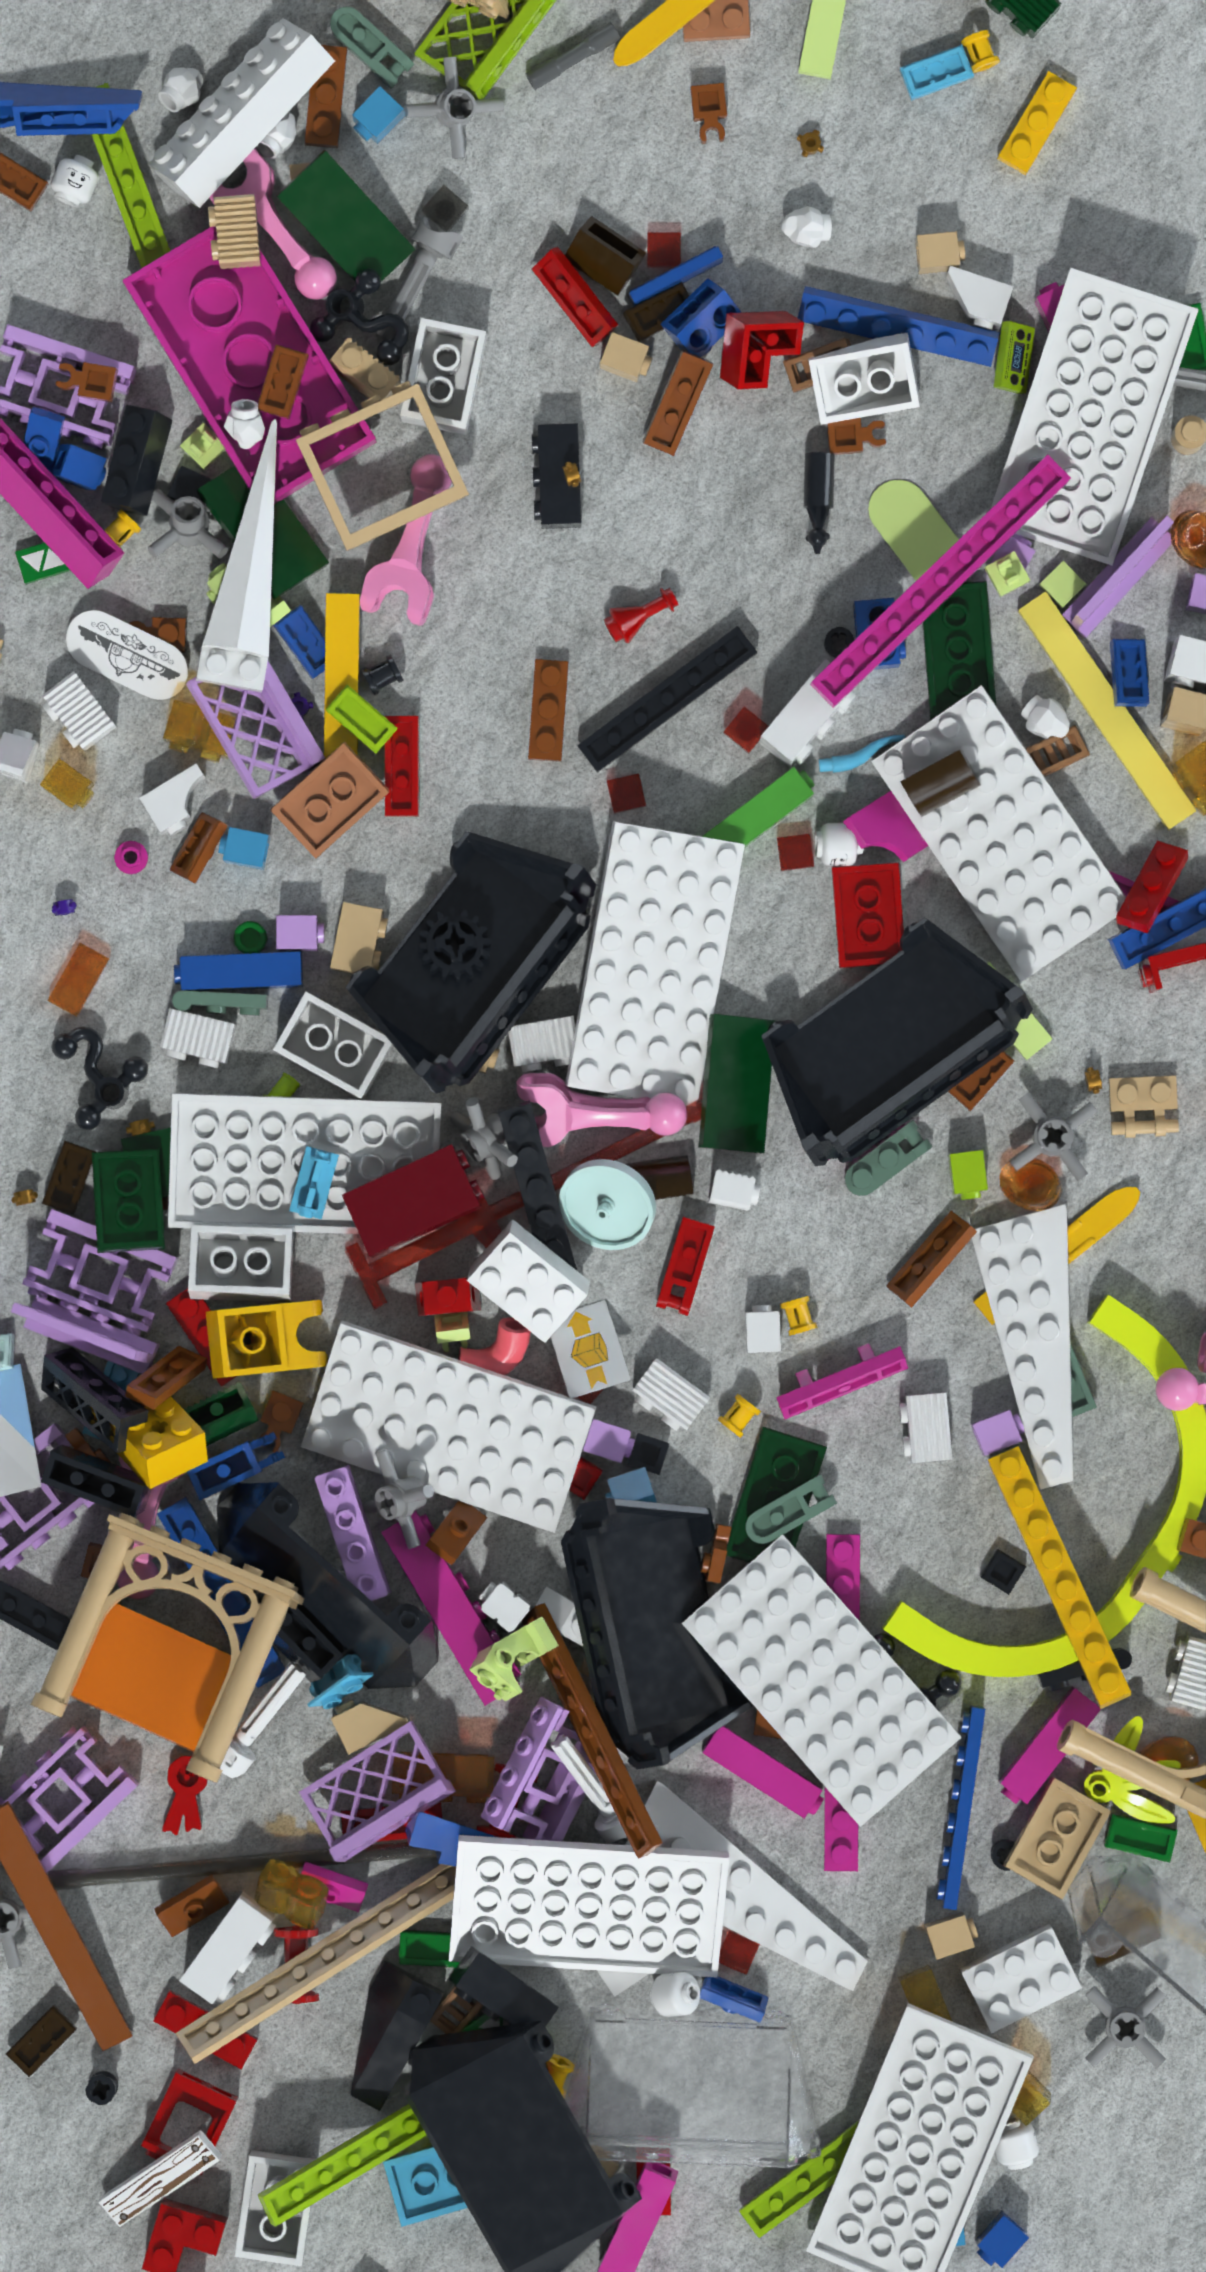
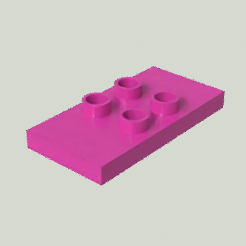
M209 227L122 281L249 490L252 487L271 422L274 419L276 420L274 504L314 481L296 442V439L302 437L299 431L318 423L320 428L331 424L330 417L346 409L349 410L350 414L359 410L261 250V266L221 269L219 260L212 259L211 240H217L216 227ZM276 344L307 353L309 358L290 420L259 411L265 426L263 439L250 449L240 448L237 440H234L224 428L228 413L231 410V404L241 399H249L258 403ZM363 420L311 444L310 447L324 475L377 442L366 421Z

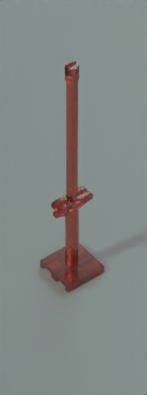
M703 1098L686 1106L687 1120L684 1126L701 1120ZM650 1128L646 1131L639 1130L551 1174L554 1189L556 1191L562 1188L570 1172L582 1163L597 1159L616 1161L664 1136L656 1134ZM520 1190L491 1205H488L484 1197L479 1200L483 1208L467 1214L369 1264L358 1242L346 1247L344 1251L373 1309L376 1310L387 1304L378 1281L472 1234L487 1248L502 1232L496 1220L524 1207Z

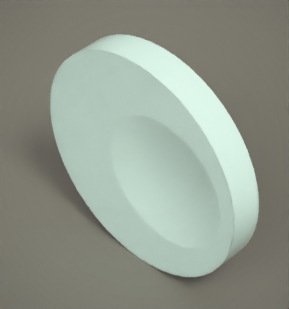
M597 1159L580 1164L567 1176L559 1194V1207L567 1227L580 1240L600 1249L620 1250L637 1244L648 1233L656 1215L655 1197L647 1181L633 1168L613 1160Z

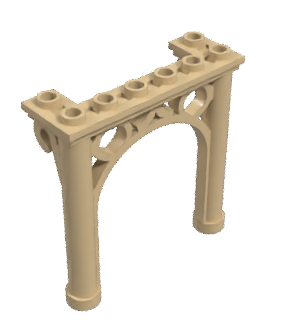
M120 1513L119 1518L109 1514L107 1521L110 1523L108 1535L39 1693H35L30 1705L62 1718L106 1615L122 1599L134 1593L150 1589H169L191 1595L205 1603L218 1616L226 1629L231 1646V1661L227 1676L186 1768L187 1771L218 1783L223 1771L220 1767L276 1635L285 1620L288 1607L296 1610L298 1604L302 1605L304 1598L297 1593L299 1588L287 1580L275 1577L274 1582L261 1577L263 1571L258 1568L244 1564L243 1569L231 1565L232 1558L213 1551L212 1556L200 1552L201 1545L182 1538L181 1543L168 1539L170 1533L152 1525L150 1530L143 1528V1523L132 1516ZM134 1543L140 1545V1546H137V1547L133 1548ZM141 1554H150L152 1557H157L161 1564L160 1572L153 1578L141 1580L134 1571V1560ZM165 1554L192 1565L184 1574H171V1580L165 1579L170 1569L169 1561ZM125 1569L133 1583L123 1586L112 1593L120 1573ZM205 1571L233 1582L225 1584L218 1590L216 1601L210 1597L213 1591L205 1583ZM195 1580V1585L198 1589L185 1583ZM231 1591H239L242 1594L248 1595L251 1600L249 1611L244 1615L229 1616L223 1606L226 1594ZM255 1591L264 1595L260 1604ZM254 1619L241 1648L235 1625L247 1623Z
M1143 1567L1133 1581L1130 1597L1206 1634V1601L1159 1578L1157 1572ZM1073 1719L1065 1725L1058 1739L1057 1750L1069 1756L1075 1754L1206 1819V1789L1184 1779L1206 1774V1762L1182 1769L1165 1767L1086 1728L1085 1725Z

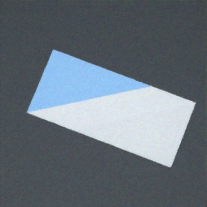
M21 1364L13 1365V1369L0 1371V1497L42 1486Z

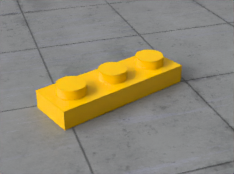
M1048 71L997 159L1026 175L1076 92L1077 87Z

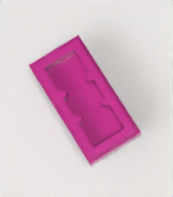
M305 1862L295 1891L359 1913L368 1883Z

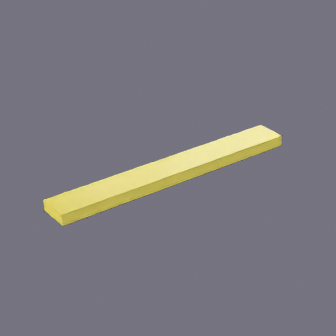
M1045 591L1020 608L1018 613L1167 830H1170L1195 813L1196 809L1126 707L1114 706L1113 688L1047 592Z

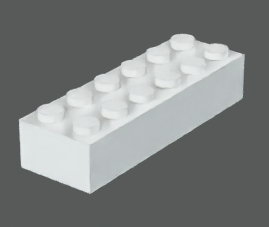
M284 18L269 28L267 36L256 47H253L246 53L243 62L223 78L219 88L200 103L196 113L178 127L172 139L166 145L161 146L155 152L154 158L148 163L150 168L174 192L199 208L335 62L310 33Z

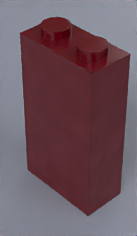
M450 1144L342 1194L370 1257L379 1256L483 1208L479 1200L484 1198V1194L476 1179L470 1181L465 1169L471 1166L463 1149L457 1151L455 1146Z

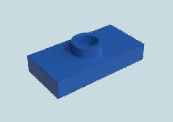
M33 406L29 415L24 444L51 472L58 452L65 417Z
M299 605L273 626L310 678L314 679L325 671V638L304 608Z
M1112 639L1110 641L1114 706L1146 707L1150 702L1145 639Z
M719 1976L717 1978L704 1977L700 1988L701 1999L720 2006L725 2012L737 2013L761 2023L769 1999L768 1996Z

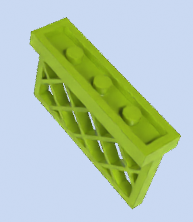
M508 0V6H512L513 17L509 22L495 25V19L490 18L491 26L472 29L470 14L479 12V8L476 6L469 7L467 3L465 8L459 9L461 6L451 3L414 54L417 58L445 76L443 58L434 59L426 53L434 43L446 41L448 57H456L457 62L470 59L473 61L474 69L467 79L464 80L458 76L459 86L470 92L475 100L484 99L557 0ZM466 15L468 30L449 33L448 23L456 16ZM492 33L493 44L490 48L476 51L474 36ZM469 37L471 52L453 56L451 40ZM482 57L479 63H477V58Z

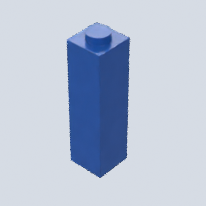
M299 951L180 957V964L174 965L175 985L181 984V991L303 987L302 953Z

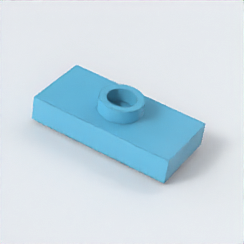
M963 45L900 67V73L911 101L974 77Z

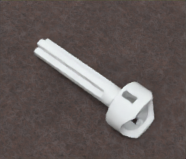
M291 1662L235 1732L220 1767L223 1770L222 1773L226 1776L235 1778L244 1774L256 1759L249 1746L307 1675L298 1664Z
M564 1734L558 1736L557 1740L551 1743V1748L599 1811L600 1815L595 1821L596 1830L607 1844L627 1838L597 1775L568 1736L565 1737Z

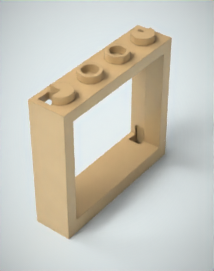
M410 381L404 382L391 389L392 396L381 400L379 395H376L361 402L360 404L363 409L350 414L349 410L346 409L331 416V424L320 428L318 423L299 431L302 437L296 439V442L346 551L469 495L419 384L411 386ZM414 398L454 487L350 534L310 445Z

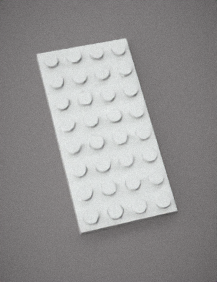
M1070 267L991 508L1047 454L1071 479L1015 534L1113 566L1199 310L1198 308Z
M982 685L871 761L1021 982L1116 919V915L1126 899L1125 894ZM958 750H963L981 786L921 817L900 781Z
M616 821L612 822L565 1081L567 1087L633 1098L649 1097L650 1099L660 1093H671L678 1096L685 1106L697 1108L706 1060L710 1014H714L745 844Z
M172 1093L168 1228H191V1225L292 1228L293 1232L359 1234L342 1194L439 1150L441 1102ZM306 1146L339 1155L322 1220L314 1217H302L299 1213L289 1211ZM437 1229L422 1236L436 1237Z
M342 1320L301 1447L382 1474L375 1453L388 1449L398 1479L414 1476L423 1485H431L435 1493L555 1533L597 1406L573 1398L570 1399L559 1393Z
M784 1535L777 1538L682 1623L860 1827L962 1738Z
M459 1835L449 1961L461 1962L472 1946L501 1965L649 1974L684 1971L693 1976L717 1978L729 1852L657 1847L648 1856L638 1859L630 1845Z
M908 2003L806 2251L854 2272H945L1034 2056Z

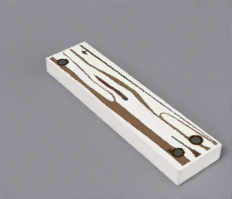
M200 2130L101 2196L98 2203L116 2224L121 2227L219 2162L222 2154Z

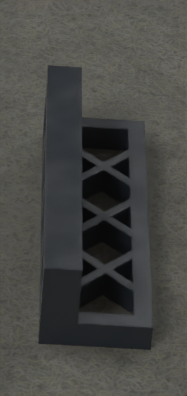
M73 1347L44 1355L41 1390L116 1453L126 1451L128 1428L146 1423L148 1421V1410L140 1403L125 1397L126 1391ZM54 1376L59 1388L54 1385ZM72 1391H73L74 1394H75V1397H76V1400H77L78 1404L75 1402V1399H74V1396H73V1394H72ZM91 1407H92L93 1410H94V1413H95V1415H96L97 1420L94 1418V1415H93V1412H92V1410H91ZM110 1423L116 1427L115 1435L112 1431Z

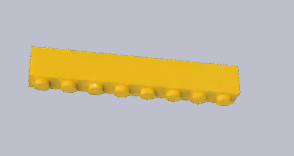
M1019 1446L988 1459L991 1471L1100 1709L1131 1696V1690Z

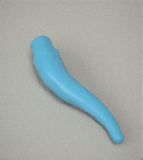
M893 735L884 737L852 754L818 759L819 772L833 771V773L852 770L864 764L881 748L893 742H899L906 738V736Z

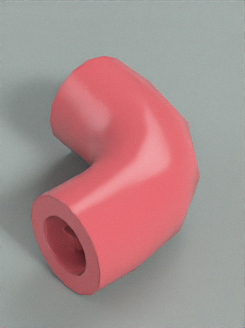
M513 1317L503 1318L498 1323L496 1340L491 1346L484 1349L460 1347L458 1360L507 1375L523 1360L530 1341L531 1332Z

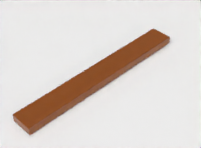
M546 1604L537 1605L525 1615L522 1623L525 1626L543 1617L559 1646L539 1658L563 1707L569 1710L568 1717L638 1859L648 1856L663 1842Z
M9 1801L0 1805V1861L102 2051H105L132 2037L133 2033Z

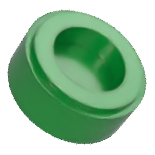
M247 921L236 928L234 943L243 954L260 953L266 947L267 933L259 923Z

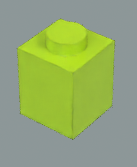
M983 1150L949 1154L948 1162L953 1195L960 1194L961 1200L981 1198L980 1191L988 1190Z

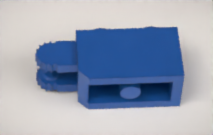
M272 1432L252 1442L248 1440L187 1471L199 1500L262 1472L263 1468L286 1458L283 1451H277L259 1461L254 1452V1449L266 1446L277 1439L275 1433Z

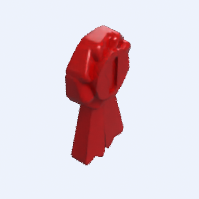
M180 1756L168 1768V1785L176 1794L162 1827L163 1832L171 1831L174 1835H177L183 1815L185 1816L186 1832L193 1828L202 1829L196 1795L207 1786L208 1779L186 1770L192 1756Z

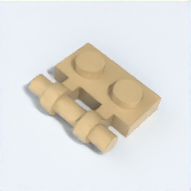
M1176 1076L1108 1079L1110 1112H1123L1124 1120L1121 1122H1111V1135H1125V1138H1135L1136 1134L1154 1133L1155 1137L1166 1136V1133L1179 1132L1178 1119L1165 1120L1164 1111L1178 1109ZM1153 1110L1154 1120L1135 1121L1134 1111Z

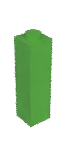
M793 767L704 834L703 837L745 844L744 848H746L812 798L814 792L811 788L815 785L804 770L798 773L795 767Z

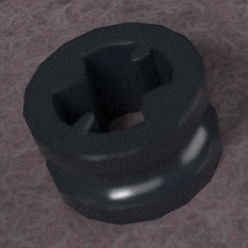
M844 627L831 629L824 640L826 652L834 658H837L843 651L841 647L839 651H835L832 648L834 642L831 640V637L833 635H837V638H839L840 634L846 636L845 644L847 646L854 641L853 634Z
M1002 1839L997 1841L991 1849L992 1862L1001 1870L1010 1871V1869L1004 1867L998 1861L1001 1856L997 1855V1852L1000 1848L1006 1850L1009 1846L1013 1847L1014 1841Z

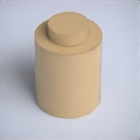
M1193 415L1180 419L1171 433V443L1174 449L1184 455H1191L1199 451L1206 441V423L1200 417Z

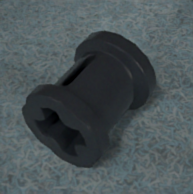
M391 654L386 656L385 661L369 669L366 667L361 669L374 695L379 693V689L395 681L399 683L404 681Z
M108 2071L96 2072L92 2075L86 2086L87 2098L97 2105L109 2103L117 2093L118 2081ZM98 2080L103 2085L109 2084L110 2086L105 2096H103L101 2091L95 2092L94 2090Z

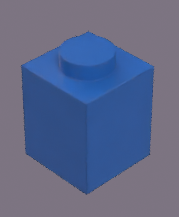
M60 444L51 473L56 479L84 490H96L97 486H100L105 478L106 467L104 465L107 458L72 444Z
M1001 2210L976 2238L975 2242L980 2248L976 2253L990 2266L996 2262L1003 2268L1029 2239V2236Z

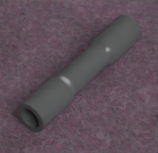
M610 22L558 56L549 58L527 71L525 75L533 89L537 90L560 76L565 70L590 55L599 53L621 40L614 25Z

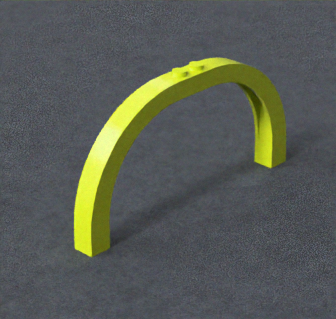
M1110 1295L1104 1296L1087 1321L1088 1324L1134 1355L1147 1368L1156 1381L1161 1374L1171 1368L1188 1370L1172 1345L1151 1324ZM1194 1403L1191 1407L1182 1411L1171 1410L1179 1443V1470L1173 1499L1158 1530L1109 1601L1095 1613L1108 1642L1135 1617L1145 1604L1130 1597L1131 1586L1139 1571L1143 1567H1147L1157 1572L1159 1578H1162L1167 1570L1172 1573L1183 1557L1179 1554L1177 1546L1185 1519L1189 1518L1197 1521L1206 1494V1413L1204 1405ZM901 1600L882 1627L883 1630L928 1659L970 1674L990 1677H1020L1056 1670L1078 1661L1066 1633L1052 1639L1024 1645L980 1643L945 1630Z

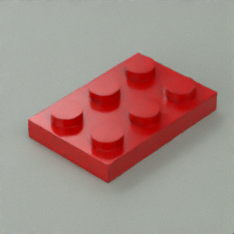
M899 863L833 867L832 883L839 968L884 964L902 951L900 939L903 935L904 926Z

